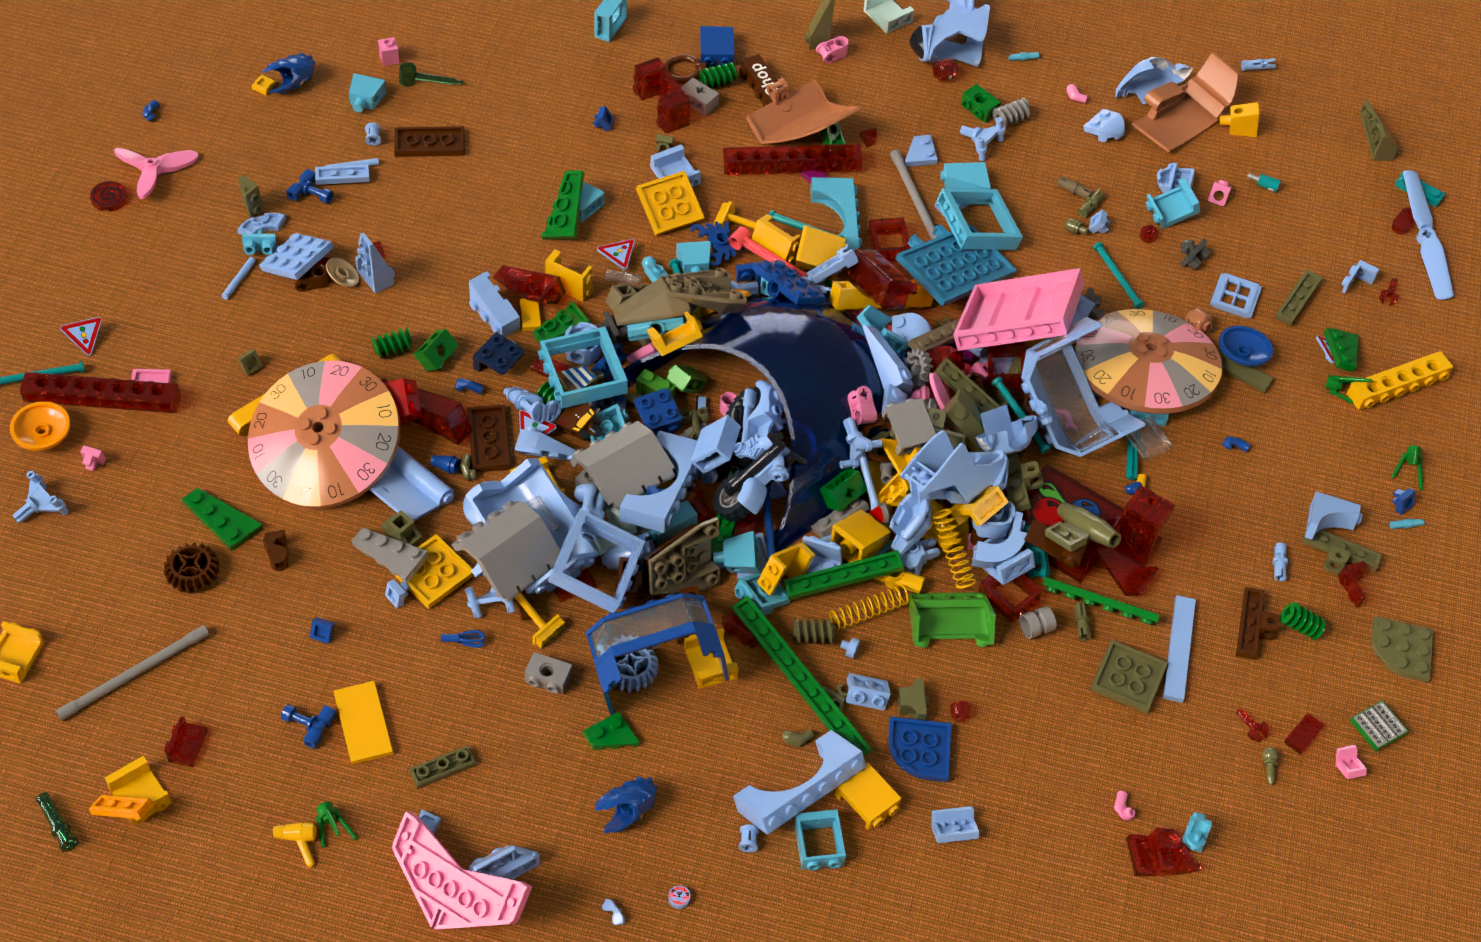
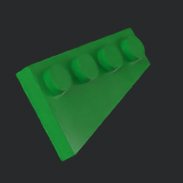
M582 170L565 171L558 189L557 200H554L551 216H548L545 232L543 231L541 235L543 240L577 239L584 172Z
M196 488L182 498L183 504L231 551L263 529L261 523L199 488Z

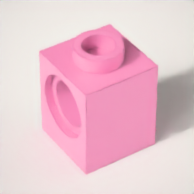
M395 37L378 40L379 56L382 65L399 64V53Z

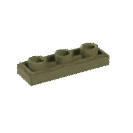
M467 745L412 767L409 771L417 789H420L477 766Z

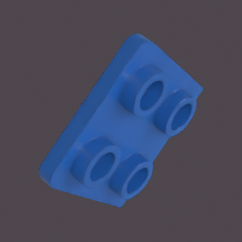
M664 388L635 398L634 404L643 424L653 431L655 436H657L659 431L674 434L681 429L683 418L669 389Z

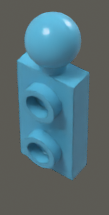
M648 256L643 259L642 266L645 269L644 272L652 283L660 277L668 275L661 265L656 264V260L653 257Z

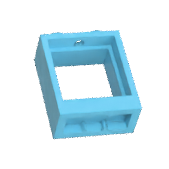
M627 0L602 1L594 12V37L610 42L627 19Z
M838 810L798 813L795 815L794 828L801 869L815 871L823 867L834 869L844 865L846 853ZM832 827L836 854L807 857L802 830Z

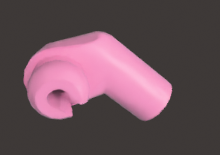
M1069 84L1066 88L1069 98L1086 103L1088 95L1080 94L1076 85Z
M1118 791L1114 809L1123 820H1131L1135 816V811L1131 807L1126 806L1128 794L1124 791Z

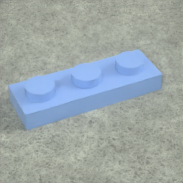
M369 165L315 167L316 185L369 182Z

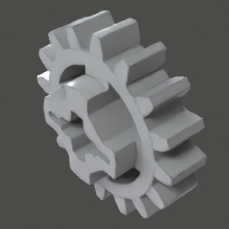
M912 349V352H907L908 357H903L904 365L912 375V390L924 386L925 381L929 382L928 375L931 373L930 369L933 368V365H930L932 358H929L930 354L921 349Z

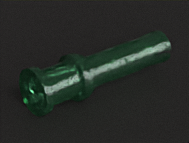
M49 793L39 794L36 797V802L52 827L51 834L58 840L60 844L59 849L62 852L74 849L78 845L79 840L70 831V824L64 822Z

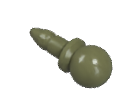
M1268 747L1262 752L1263 766L1266 767L1269 785H1273L1279 753L1275 748Z

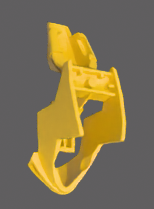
M881 438L882 447L895 467L893 478L887 484L882 483L880 463L869 460L868 465L878 502L880 504L885 501L890 510L893 506L898 507L900 502L911 493L909 481L900 478V474L908 465V462L904 455L897 456L895 451L898 444L897 440ZM934 500L930 501L932 518L934 513L944 510V507ZM945 516L936 519L935 522L940 523L949 518ZM932 518L931 528L920 540L934 538L944 548L945 545L940 543L943 538L938 537L940 531L936 530L938 524H935ZM951 522L941 524L937 528L943 530L951 526ZM954 529L943 531L940 536L945 537L953 533ZM957 536L945 538L942 542L948 544L956 540ZM948 545L945 550L948 551L953 545Z

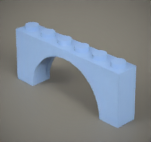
M659 431L656 438L675 468L673 470L677 475V479L670 487L655 494H626L620 505L619 521L664 533L667 526H671L673 522L674 512L677 513L679 510L680 500L685 498L686 488L692 484L693 474L698 472V468L690 462L697 440Z
M830 730L816 740L819 756L823 759V764L816 775L804 784L784 791H763L749 785L733 796L737 811L768 835L864 769L866 764L863 753L853 744Z

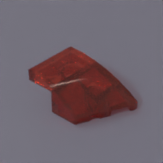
M1156 827L1149 836L1129 834L1126 837L1135 876L1181 875L1197 872L1201 869L1200 864H1195L1188 854L1190 850L1181 841V837L1175 829Z

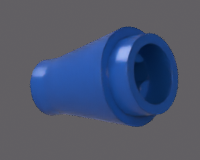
M433 455L430 461L431 466H435L449 474L458 473L461 460L456 456Z

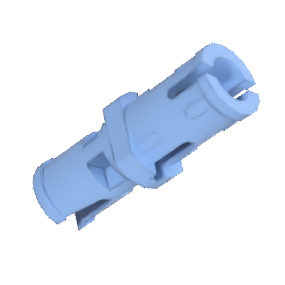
M1275 58L1243 60L1241 62L1242 71L1275 69L1276 64L1268 63L1276 60Z
M1276 543V546H1274V558L1272 560L1274 580L1277 581L1279 576V582L1287 579L1286 566L1288 565V559L1286 558L1287 546L1285 543Z

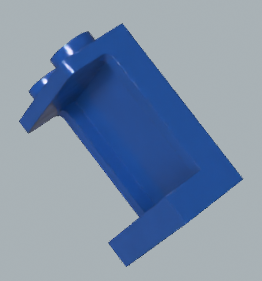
M700 26V62H706V66L709 67L721 66L730 62L734 64L733 27Z

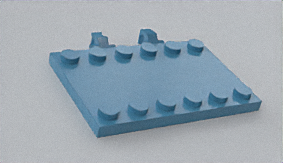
M941 224L935 226L932 232L937 238L924 242L917 237V234H914L908 242L911 248L898 253L895 258L941 306L970 295L977 284L1002 281L1015 275L1017 271L998 250L961 249L953 233L947 231ZM971 224L968 225L972 233H979Z

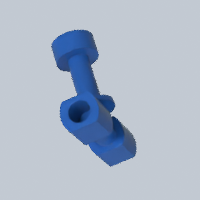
M306 169L299 176L300 181L298 184L293 183L286 190L287 198L292 201H296L302 194L308 195L312 193L320 197L321 202L329 204L334 195L333 191L327 188L322 191L313 187L312 183L315 181V173L309 169Z
M287 704L282 711L281 719L289 723L295 720L306 725L308 732L303 739L304 744L312 749H316L323 738V729L325 726L329 727L337 714L336 710L324 705L318 717L313 715L309 718L297 713V707Z

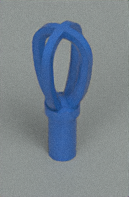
M468 630L457 634H441V642H456L468 647L479 648L485 643V634L481 630ZM465 638H482V639H465ZM468 642H481V643H480V644H473V643H468Z

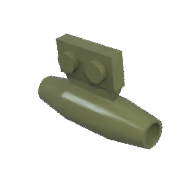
M1067 502L1061 503L1057 508L1058 516L1065 522H1058L1045 529L1046 537L1070 552L1087 544L1088 539L1111 548L1118 546L1121 541V535L1105 520L1083 507Z

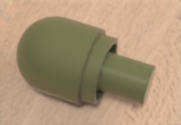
M1070 218L1064 223L1065 230L1072 234L1078 235L1081 233L1086 235L1088 232V228L1083 227V224L1076 219Z

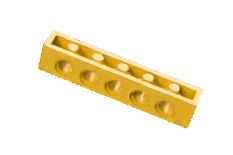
M1439 351L1366 377L1372 379V382H1352L1346 394L1358 410L1370 408L1374 404L1384 403L1407 392H1414L1421 387H1428L1435 382L1445 381L1449 378L1453 365Z

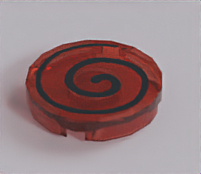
M114 181L99 183L90 192L91 203L96 209L101 211L103 209L108 211L117 210L125 204L127 198L124 186Z

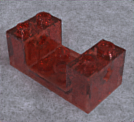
M657 57L634 65L633 91L635 95H638L641 101L656 95L660 97L658 98L657 126L665 134L689 126L691 101L660 58Z
M1141 485L1124 507L1116 530L1121 535V541L1115 548L1110 547V550L1144 569L1160 546L1162 537L1158 536L1159 531L1171 517L1175 505Z

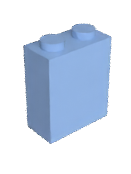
M726 415L702 428L690 462L704 474L729 461L741 426L729 415Z

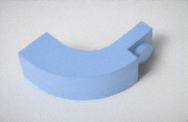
M1015 512L1008 539L999 544L977 542L974 547L971 566L995 568L1019 553L1025 543L1024 538L1027 534L1023 532L1025 520H1022L1023 513Z

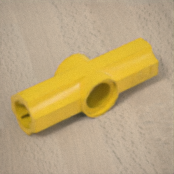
M907 571L873 578L884 582L890 589H893L894 586L898 588L901 584L906 590L917 594L921 593L925 577Z

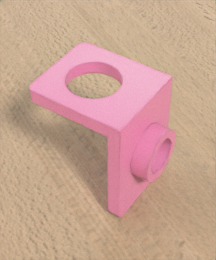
M1221 179L1219 182L1215 181L1208 201L1224 206L1232 188L1229 182ZM1218 190L1224 194V198L1220 201L1214 198V193Z

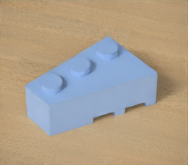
M486 271L469 280V304L474 311L476 310L480 314L481 319L491 326L494 333L497 332L506 337L520 329V317L507 299L503 300L498 293L500 288L498 285L493 286L489 280L490 274Z

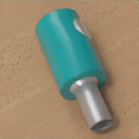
M1251 173L1247 175L1248 179L1257 182V186L1272 192H1277L1281 182L1279 179L1262 173L1260 176Z

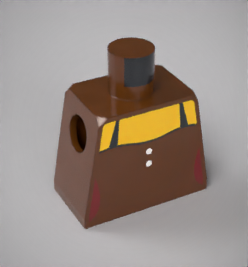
M587 403L567 407L555 421L561 431L582 441H586L591 435L598 438L603 431L599 427L602 420Z

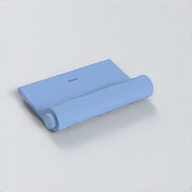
M399 446L388 470L370 489L371 492L397 513L402 510L414 521L445 504H449L454 497L453 489Z

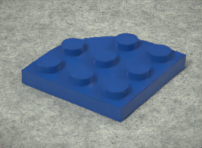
M890 716L888 747L896 764L906 773L916 778L948 782L951 723Z

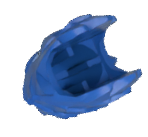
M299 53L298 55H290L288 58H281L276 62L268 64L262 73L271 70L279 71L283 79L280 87L269 92L283 94L289 90L300 88L303 82L312 79L315 61H313L311 55L306 56L304 53Z
M636 777V780L626 781L623 785L613 788L601 796L595 803L596 811L616 808L613 818L604 826V833L625 830L631 824L641 820L643 814L653 808L657 786L654 785L652 777H649L647 780L643 777Z

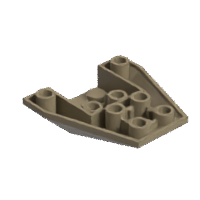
M723 268L667 275L659 279L669 296L719 313H739L747 303V299L742 292L730 291L732 277Z
M659 279L613 308L617 326L684 317V312L686 311L691 313L688 302L669 296Z
M717 517L695 526L649 560V583L652 595L679 593L681 589L690 586H697L699 591L720 584V567L711 560V538L719 536V519Z

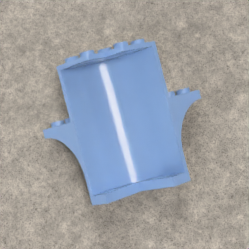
M538 458L526 459L501 482L480 483L465 495L482 522L488 519L487 516L490 513L502 510V505L510 500H513V502L523 501L541 516L560 550L579 509L582 508L581 505L573 502L559 490ZM579 532L563 571L564 574L573 578L578 577L584 567L588 568L595 563L594 559L600 555L593 543L582 537L581 532ZM477 563L471 570L475 577H486ZM553 568L526 588L527 594H540L545 590L547 592L554 590L557 586L548 582Z

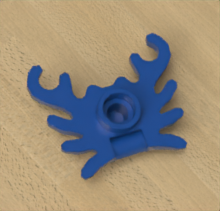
M717 221L715 226L706 223L705 226L707 228L699 224L691 226L690 232L698 230L700 232L698 238L706 235L708 237L707 241L711 242L712 250L716 252L710 254V258L715 259L716 262L710 261L709 266H719L722 255H725V261H728L730 253L733 257H736V250L728 243V238L730 237L728 221L725 222L724 228Z

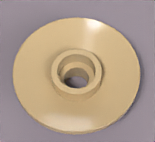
M331 258L327 261V273L336 283L344 287H354L357 285L359 276L350 263L340 258Z

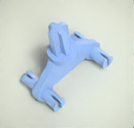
M996 118V126L985 129L980 127L975 129L967 126L961 127L960 134L970 137L975 143L976 152L979 153V161L986 160L987 145L996 135L997 141L1003 142L1005 133L1003 118Z
M849 417L843 423L848 434L846 441L850 444V459L839 462L841 469L849 467L852 469L858 468L861 465L859 458L864 452L882 447L881 439L871 441L864 437L863 433L858 431L855 420Z
M29 471L26 475L30 479L28 498L25 500L27 503L13 514L14 519L18 523H22L33 512L38 513L42 511L60 512L62 515H67L69 510L66 508L65 502L57 499L54 495L50 496L45 491L47 485L44 483V479L39 474H35L34 471Z
M473 587L465 589L468 597L467 604L468 607H471L474 618L482 616L479 604L505 602L508 613L516 611L512 599L506 602L503 597L498 598L493 588H491L489 593L479 597L475 596Z

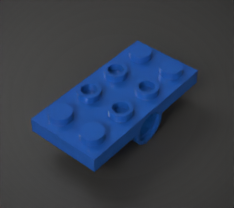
M763 260L762 262L753 263L752 269L768 281L767 291L771 297H787L796 305L824 302L826 296L819 292L818 288L810 285L808 280L800 277L795 270L786 266L784 261Z

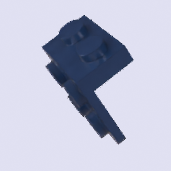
M495 332L473 355V369L480 372L485 366H488L497 373L505 375L524 355V349Z

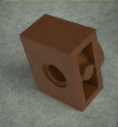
M619 558L616 589L629 558ZM638 568L636 574L631 576L630 580L633 583L629 591H625L624 596L626 600L621 609L634 606L636 597L640 598L643 570Z

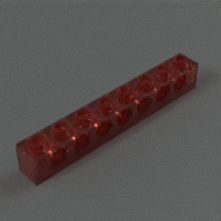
M861 144L723 148L724 175L803 173L807 170H815L816 172L862 170Z
M25 372L20 388L23 402H52L58 405L177 414L181 398L179 385L170 382L160 383L115 378L81 377L76 375L42 374L38 372Z

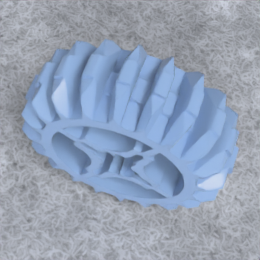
M646 648L617 657L615 660L622 682H615L612 684L613 687L620 686L621 691L627 688L630 693L632 689L638 692L640 687L646 689L647 684L652 685L653 679L657 677L659 667L658 658L654 656V650Z

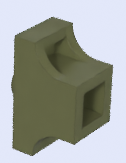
M402 510L397 514H393L381 524V529L393 539L412 546H417L423 541V536L417 530L415 521Z
M915 678L912 686L899 688L897 696L899 715H907L913 719L925 720L929 698L924 692L923 678Z

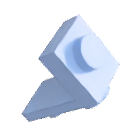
M1360 260L1356 266L1353 265L1348 273L1350 276L1344 278L1341 284L1344 286L1342 293H1346L1355 277L1372 285L1379 269Z

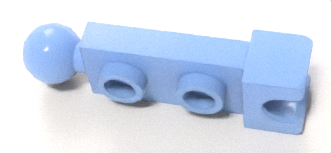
M845 246L836 251V256L807 272V277H801L808 280L809 284L811 282L814 284L821 283L828 276L840 272L843 267L850 268L858 263L857 256L853 249L849 250V247Z

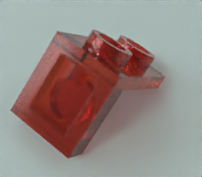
M1364 561L1344 566L1338 576L1340 584L1344 586L1350 601L1354 603L1356 608L1361 607L1365 600V595L1356 582L1364 576L1367 569Z

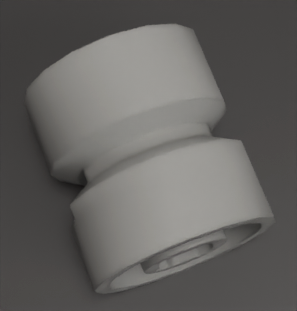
M1048 606L1036 609L1035 612L1030 611L1022 614L1019 618L1021 630L1028 639L1040 636L1041 632L1046 634L1056 630V619Z

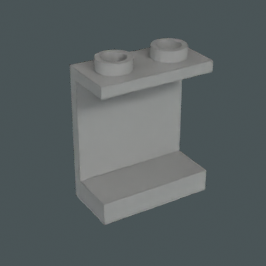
M911 398L903 403H891L885 407L882 417L883 419L889 418L898 441L895 449L897 456L909 454L914 448L923 447L936 435L922 398L916 400Z

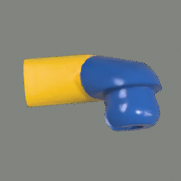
M1138 474L1136 482L1126 485V493L1128 495L1143 493L1147 476L1145 474Z

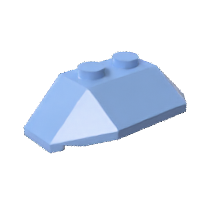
M507 845L503 848H496L490 855L484 858L480 857L474 860L469 865L468 870L514 879L540 865V855L533 850Z

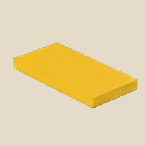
M371 681L334 690V697L351 765L393 755L375 682Z

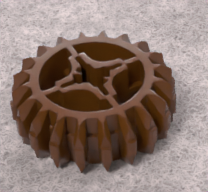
M195 542L189 546L186 543L185 547L178 545L177 551L171 550V555H167L166 562H164V575L167 582L174 589L178 588L180 592L186 589L188 594L191 590L197 593L199 588L205 590L206 585L212 586V580H217L219 560L216 553L209 546L205 548L203 543L197 546ZM207 563L206 568L202 570L203 565ZM181 565L180 571L177 573L176 570Z

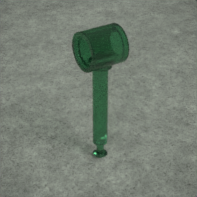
M410 62L402 63L399 67V83L407 87L413 86L416 79L452 85L457 83L461 84V86L464 83L463 79L460 81L452 77L418 73L416 66Z

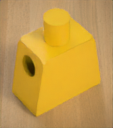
M1258 102L1231 106L1230 115H1220L1219 124L1229 125V133L1231 135L1257 137L1259 120Z

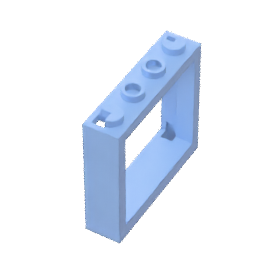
M580 509L571 524L548 582L614 613L618 607L622 608L626 600L624 594L625 591H629L633 583L630 580L631 576H634L639 568V565L636 563L644 555L642 548L645 541ZM581 528L631 552L614 597L563 573Z

